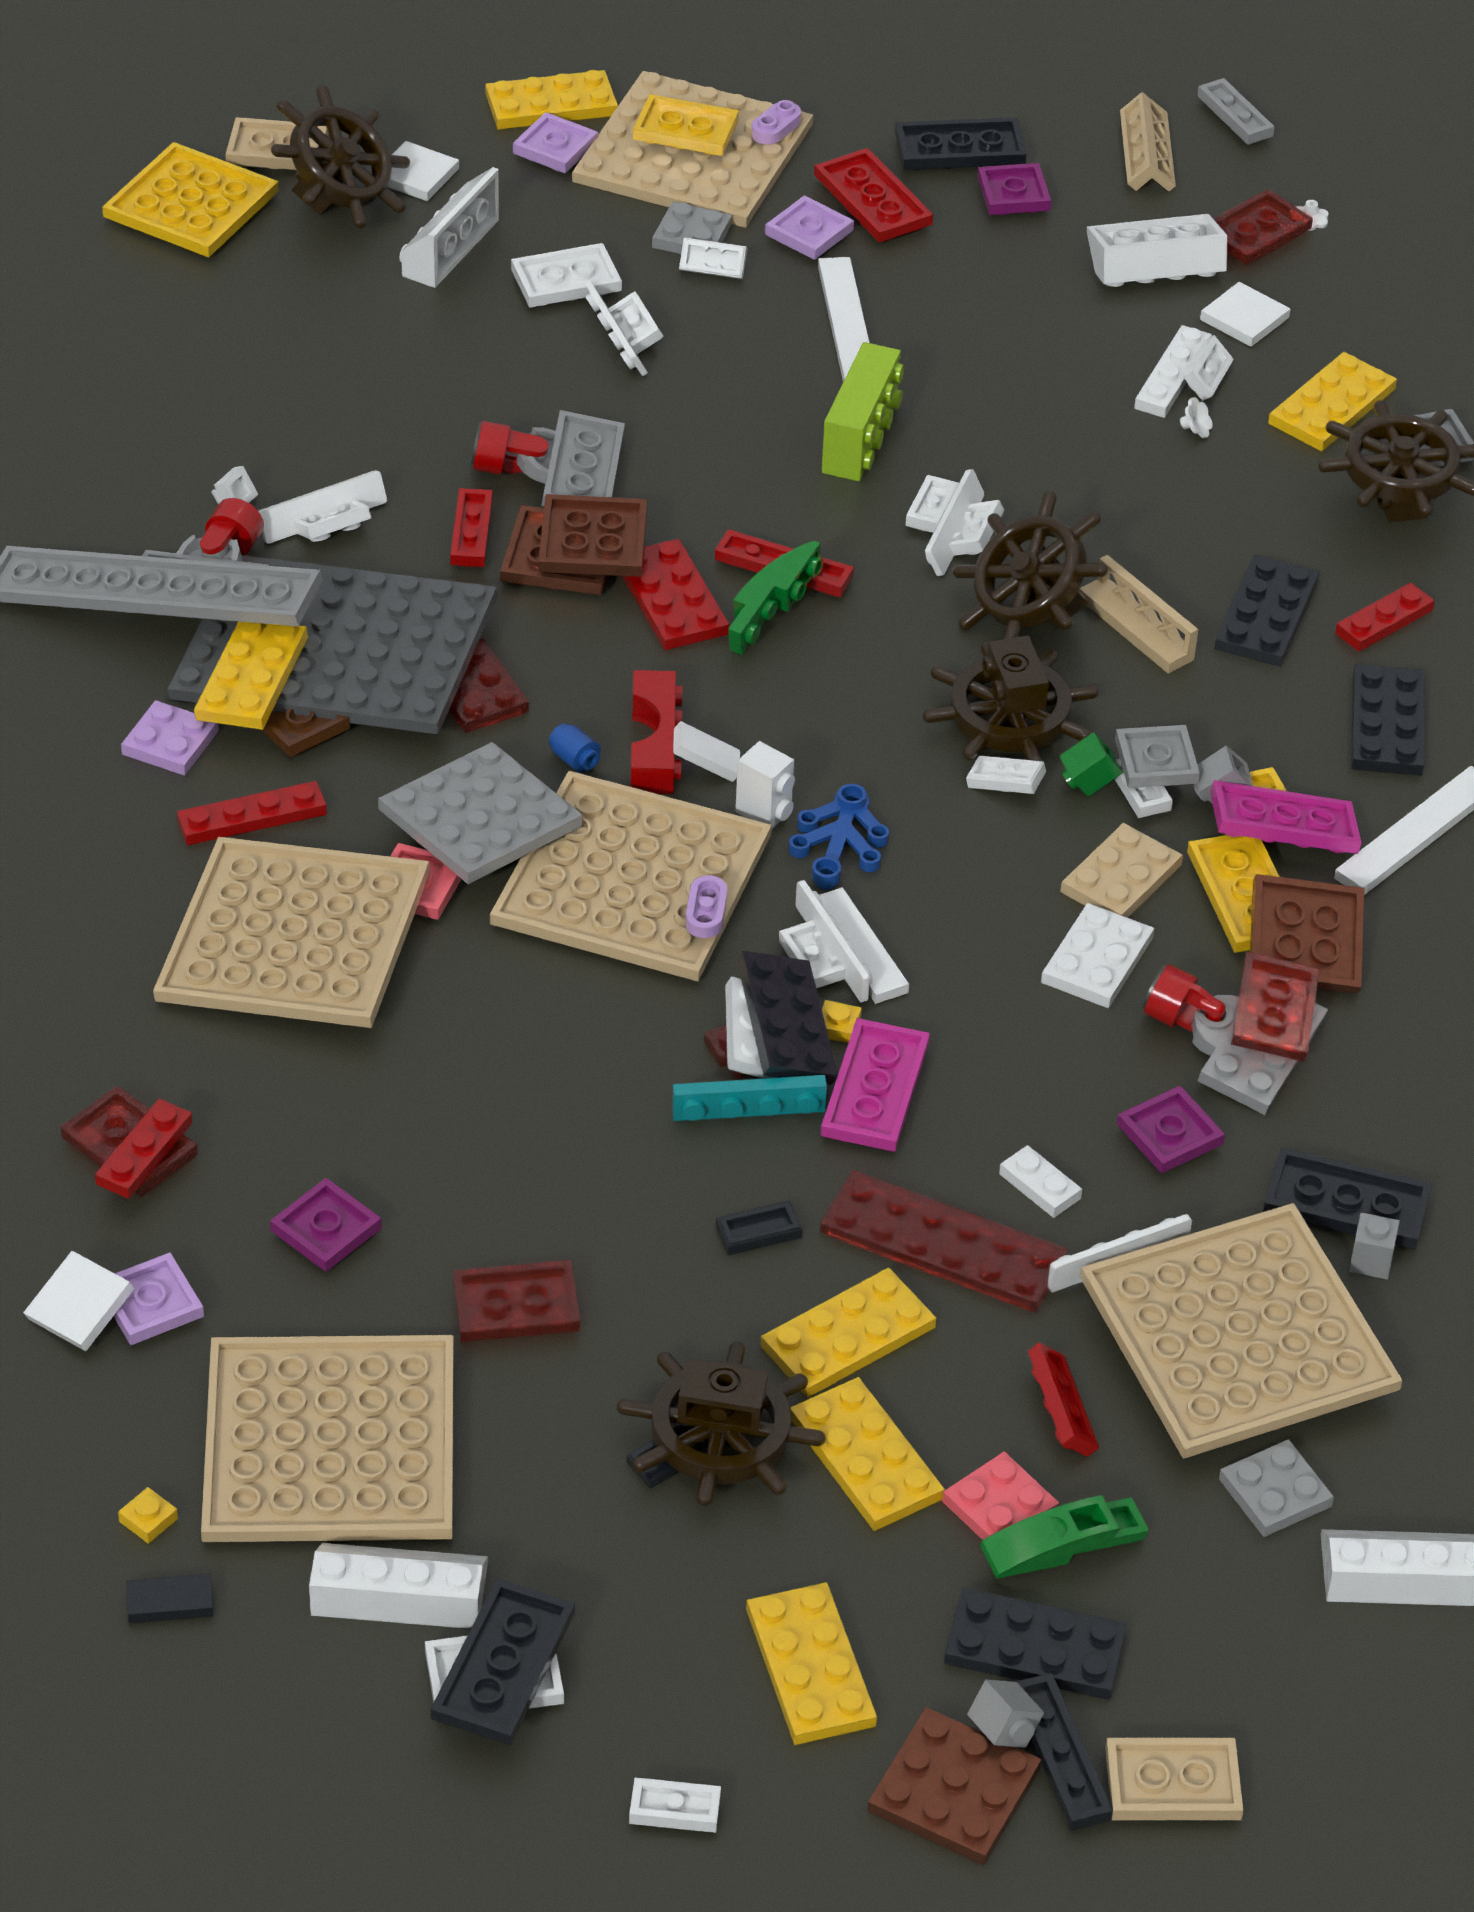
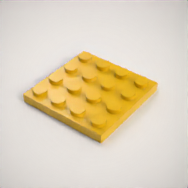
M173 142L102 206L103 217L200 255L210 257L279 192L278 181Z

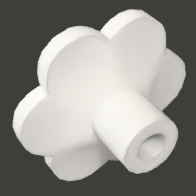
M1308 200L1303 207L1297 206L1292 209V224L1301 226L1304 230L1313 231L1316 228H1325L1328 225V211L1318 208V202L1315 200Z
M1196 397L1190 398L1188 406L1185 408L1186 416L1180 419L1181 426L1185 430L1190 428L1194 434L1198 433L1201 438H1206L1209 436V430L1212 429L1213 425L1208 415V408L1204 402H1199Z

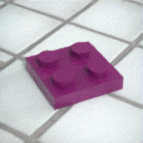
M1039 163L978 167L977 178L989 215L1050 211L1051 198Z
M1177 1086L1121 1112L1117 1118V1125L1161 1174L1224 1144V1132L1181 1086Z
M327 1178L323 1179L270 1220L271 1232L325 1272L382 1229L381 1217Z

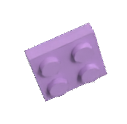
M545 112L513 142V154L553 168L556 171L567 173L584 156L593 141L598 138V132Z
M804 195L765 224V235L815 260L853 231L854 220Z
M155 700L122 742V755L185 776L219 732L218 723L198 721L193 712Z
M170 1252L115 1273L129 1281L134 1287L132 1293L113 1316L130 1345L204 1317L203 1305Z

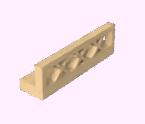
M1141 92L1120 110L1127 184L1137 191L1153 178L1166 190L1170 191L1176 186L1168 114L1167 111Z
M1106 555L1100 558L1099 563H1103L1108 567V573L1104 577H1097V580L1079 588L1088 601L1086 606L1168 674L1193 661L1195 658L1198 629L1110 556ZM1110 573L1114 576L1117 585L1110 580ZM1132 591L1136 594L1139 603L1135 600ZM1155 610L1159 613L1162 622L1158 619ZM1177 628L1185 634V640L1181 638Z

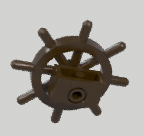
M320 85L316 90L320 107L311 110L305 116L284 99L278 101L277 109L296 126L291 133L290 145L274 144L271 147V153L275 157L292 158L294 166L298 171L295 174L298 182L291 191L301 198L306 205H309L319 215L331 203L350 208L354 225L357 228H364L366 226L363 207L371 204L377 197L397 213H402L405 210V203L387 188V185L391 179L392 168L406 169L410 166V159L406 156L389 154L385 142L373 127V124L379 117L376 109H369L362 118L350 110L333 106L329 89L325 85ZM318 126H326L329 137ZM341 131L348 134V138L342 137ZM309 137L319 145L317 148L310 147ZM358 144L362 147V149H363L365 152H360V151H359ZM361 165L371 166L372 174ZM354 176L366 187L357 188Z
M1379 400L1374 404V411L1377 417L1364 421L1355 429L1336 421H1329L1326 424V431L1347 441L1345 457L1321 460L1318 464L1319 470L1324 473L1347 471L1351 480L1363 490L1357 497V504L1360 507H1366L1377 497L1378 507L1384 510L1389 522L1428 518L1432 513L1430 501L1445 494L1452 487L1474 496V482L1458 475L1460 460L1474 458V444L1458 446L1452 435L1441 427L1448 418L1444 410H1438L1427 420L1407 414H1390L1386 403ZM1387 438L1389 445L1379 440ZM1424 444L1427 445L1428 447H1430V449H1420V448H1421ZM1366 449L1375 454L1361 455V451ZM1443 461L1444 467L1441 468L1430 462Z
M1052 491L1044 493L1038 515L1018 519L1006 526L998 514H990L987 522L995 535L984 547L977 564L956 565L953 568V575L956 578H974L975 594L980 602L960 618L959 627L963 630H968L989 613L996 621L1007 626L1004 639L1019 637L1021 628L1035 626L1047 620L1056 629L1058 627L1064 630L1070 629L1073 624L1071 617L1088 604V601L1079 590L1084 577H1104L1108 573V567L1103 563H1087L1086 551L1080 540L1081 537L1100 523V514L1092 511L1070 528L1063 521L1052 517L1056 502V494ZM1046 536L1058 538L1047 548L1044 546ZM1031 539L1028 551H1024L1020 544ZM1065 551V564H1061L1057 557ZM1010 554L1012 557L1011 563L1002 564L1004 559ZM996 578H1009L995 590ZM1017 590L1012 607L1000 604Z
M1029 636L984 642L981 645V651L984 656L982 660L971 664L960 674L941 666H934L931 669L930 674L933 679L953 687L951 706L927 709L923 713V720L927 723L954 720L959 730L971 740L963 750V756L967 760L974 759L986 747L1001 752H1023L1026 760L1042 762L1038 749L1050 744L1061 734L1081 741L1092 733L1089 729L1069 721L1071 702L1096 698L1099 694L1098 688L1094 685L1069 688L1065 680L1051 668L1058 659V653L1053 649H1049L1039 659ZM992 682V688L984 685ZM971 694L985 701L968 703L967 697ZM1055 705V710L1052 714L1042 709H1046V706ZM993 714L988 721L979 717L981 715ZM1025 718L1032 720L1037 724L1028 726L1025 721Z
M735 1341L730 1345L726 1362L701 1361L687 1358L685 1369L669 1352H661L657 1357V1363L670 1378L659 1389L654 1403L631 1399H621L617 1403V1410L622 1415L652 1419V1435L656 1447L633 1460L632 1466L634 1470L640 1473L645 1472L667 1461L684 1475L700 1480L696 1500L701 1506L711 1504L716 1483H737L757 1476L772 1493L782 1495L786 1491L787 1485L772 1466L781 1458L788 1442L821 1446L826 1441L825 1434L820 1430L790 1425L791 1411L787 1397L804 1389L808 1385V1378L804 1374L799 1373L776 1384L768 1377V1371L742 1365L745 1346L739 1341ZM764 1409L769 1413L772 1422L761 1421ZM670 1423L695 1427L677 1436ZM744 1435L766 1439L754 1448ZM704 1440L708 1441L706 1454L691 1448ZM731 1445L738 1455L722 1456L724 1447Z

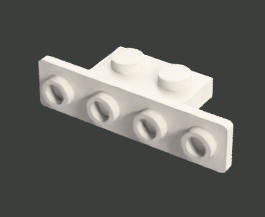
M590 279L587 280L584 284L590 293L585 297L595 312L598 310L602 311L597 314V317L606 331L613 329L608 335L618 350L625 349L620 355L630 370L636 367L642 376L646 375L648 372L637 354L664 337L636 291L608 308Z
M973 469L965 471L925 549L926 559L932 565L937 576L945 575L954 556L963 554L975 555L982 552L994 532L987 522L988 516L996 513L1001 517L1004 512L1000 500L981 502L984 497V491Z
M374 470L259 510L258 512L264 521V530L262 532L264 542L270 544L295 534H299L311 541H322L329 538L331 532L340 529L342 531H349L360 527V522L371 519L370 508L387 502L381 473Z
M805 880L797 882L796 908L806 922L779 931V943L789 958L810 961L816 988L845 979L860 1002L867 1001L869 985L872 984V975L868 966L861 964L855 955L851 941L844 939L835 918L832 915H828L823 908L819 894L816 891H812Z
M1188 1214L1176 1218H1167L1157 1225L1140 1231H1131L1124 1237L1107 1243H1098L1090 1249L1074 1255H1064L1050 1264L1047 1286L1051 1292L1064 1289L1082 1282L1080 1271L1083 1266L1189 1235L1192 1220Z

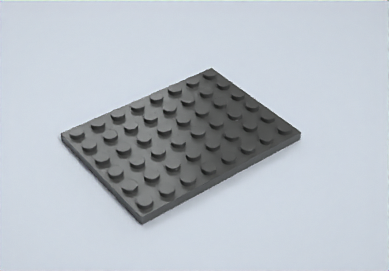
M242 555L243 562L320 570L323 578L321 586L299 626L307 627L308 638L273 708L274 712L286 713L288 709H294L296 715L310 716V711L314 712V717L334 720L337 718V715L349 717V723L439 734L498 598L497 587ZM202 618L168 687L169 699L198 702L238 621Z

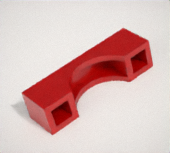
M633 670L632 720L649 726L655 732L646 739L632 743V788L655 794H673L674 780H681V759H675V754L673 753L674 728L680 721L682 722V710H675V707H682V686L675 685L676 671Z

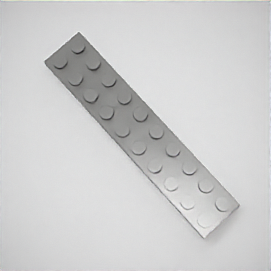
M6 546L0 556V602L285 626H299L323 582L321 571L316 569Z

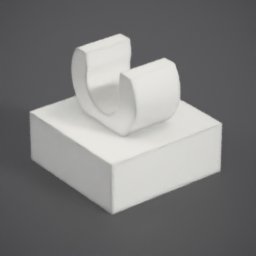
M243 466L231 469L214 484L216 489L211 491L218 504L227 498H238L250 503L258 495Z

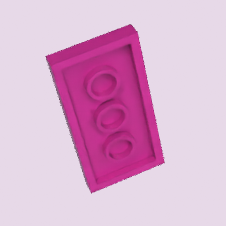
M1217 780L1213 781L1210 794L1218 833H1225L1231 837L1257 838L1270 843L1275 841L1290 843L1302 848L1316 847L1329 849L1335 853L1348 852L1358 854L1362 841L1352 801Z
M857 1018L821 1125V1136L896 1152L929 1046L930 1033Z

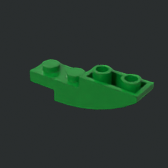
M811 541L781 555L759 571L733 599L735 620L728 629L730 651L742 655L749 644L753 645L757 641L761 627L766 620L770 621L774 617L777 608L788 612L795 601L799 602L802 599L808 582L812 577L816 578L819 575L823 566L819 542Z
M1099 1495L1064 1504L1021 1520L983 1539L980 1547L996 1579L1066 1565L1074 1554L1142 1541L1147 1536L1149 1529L1132 1497L1105 1502L1103 1496Z

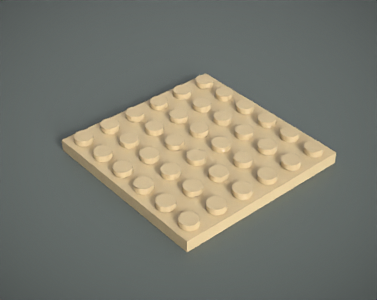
M642 71L598 134V138L593 141L572 171V182L665 207H670L673 201L704 209L717 210L722 213L731 214L732 224L746 228L812 127L813 114L801 111V121L798 127L777 143L761 144L752 138V122L774 105L771 102L759 101L740 94L716 90L713 87H704L685 80H677L654 72ZM649 94L739 110V121L723 156L708 155L704 152L677 149L671 146L648 144L644 141L633 140V128Z
M568 771L556 794L583 815L582 826L520 858L490 913V924L699 981L771 837L772 825ZM712 875L721 878L727 885V903L723 927L720 933L714 937L699 938L690 934L686 929V910L692 882L698 877Z
M218 837L154 987L155 1001L372 1028L430 874L429 861Z
M1294 1203L1081 1267L1080 1278L1183 1459L1401 1389L1403 1380Z
M453 1335L211 1337L201 1524L202 1542L452 1539Z

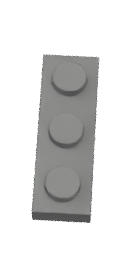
M1222 78L1198 86L1197 96L1247 145L1273 137L1275 126L1226 79Z

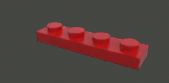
M728 529L715 549V560L758 573L769 563L793 550V548ZM821 557L823 559L822 569L816 578L812 577L806 588L841 598L853 579L854 567Z
M313 781L177 811V822L188 846L215 840L218 837H229L327 815V809L318 783Z

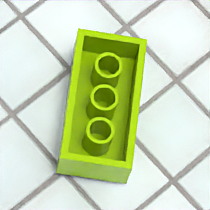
M867 342L862 343L824 421L822 473L860 482L865 469H871L875 455L874 450L881 448L884 429H890L893 420V410H898L901 405L903 391L898 390V384L901 383L904 374V365L900 364L901 350Z

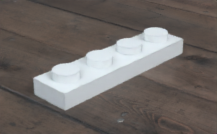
M1181 325L1137 395L1134 409L1165 418L1187 383L1183 378L1185 372L1204 340L1211 337L1212 334Z

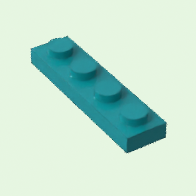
M825 1075L673 1084V1121L825 1112L827 1090Z

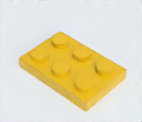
M649 94L633 128V140L644 141L648 144L671 146L677 149L704 152L708 155L723 156L739 121V110Z

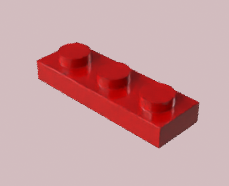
M459 488L450 565L485 567L493 490Z
M1410 582L1338 622L1335 634L1360 652L1433 611L1435 600Z
M158 1099L96 1172V1185L130 1199L193 1123L192 1112Z
M1039 1342L1028 1350V1354L1033 1364L1032 1374L1040 1384L1045 1397L1043 1400L1044 1406L1052 1415L1055 1423L1056 1438L1064 1448L1068 1450L1073 1449L1088 1457L1099 1449V1445L1065 1355Z

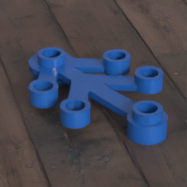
M845 784L839 788L833 802L813 810H803L798 814L797 828L805 834H795L790 837L789 853L791 856L804 858L809 855L811 846L831 839L825 857L816 859L812 865V880L820 889H833L840 882L841 864L839 860L846 841L858 854L859 867L863 871L875 872L880 868L881 854L878 850L871 848V846L876 848L886 846L889 842V829L887 826L880 824L868 810L869 796L866 790L858 784ZM839 815L837 821L819 828V821ZM854 817L867 829V842L852 825Z

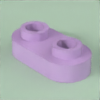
M789 100L775 103L752 122V138L761 144L779 142L800 125V107Z
M705 875L698 877L691 884L686 910V929L695 937H714L722 930L727 903V885L721 878Z

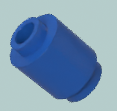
M567 723L560 724L552 731L549 737V745L552 747L553 753L576 772L582 773L597 765L600 759L601 747L577 726Z

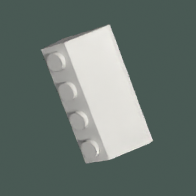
M492 167L465 183L457 193L450 197L443 208L436 211L433 218L424 227L419 229L417 235L402 247L399 259L402 262L403 277L436 288L499 221L497 168Z
M1209 214L1087 226V236L1095 274L1103 284L1108 286H1122L1124 282L1130 281L1151 283L1158 278L1181 280L1186 275L1195 274L1210 277L1214 276L1216 272L1226 271L1227 234Z
M1321 1530L1327 1602L1474 1606V1534Z
M322 1543L314 1554L309 1583L311 1616L471 1629L482 1607L488 1556Z

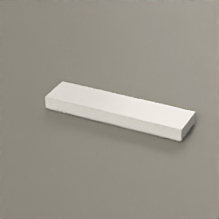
M843 887L820 894L823 908L828 915H832L835 918L840 933L845 940L849 939L851 941L855 955L861 964L868 966L871 972L872 984L869 985V996L874 1003L877 1004L909 993V983Z

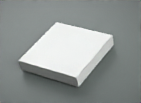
M405 141L392 155L408 157L410 159V166L406 169L392 168L391 179L387 187L428 201L459 170V160Z
M1238 282L1201 310L1200 320L1252 347L1290 317L1291 309Z
M71 1251L23 1313L28 1320L87 1351L132 1293L134 1287L124 1278Z

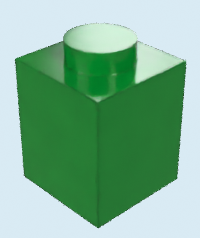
M1095 732L1060 755L1066 768L1062 771L1063 777L1072 789L1079 787L1088 797L1123 773L1112 750Z

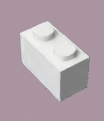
M758 741L738 760L736 813L748 819L771 824L772 829L780 821H785L792 813L794 807L792 802V790L795 782V777L793 776L794 759L761 741Z

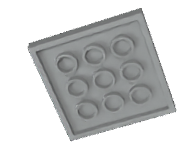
M493 742L378 798V809L467 884L581 827L583 823V815Z

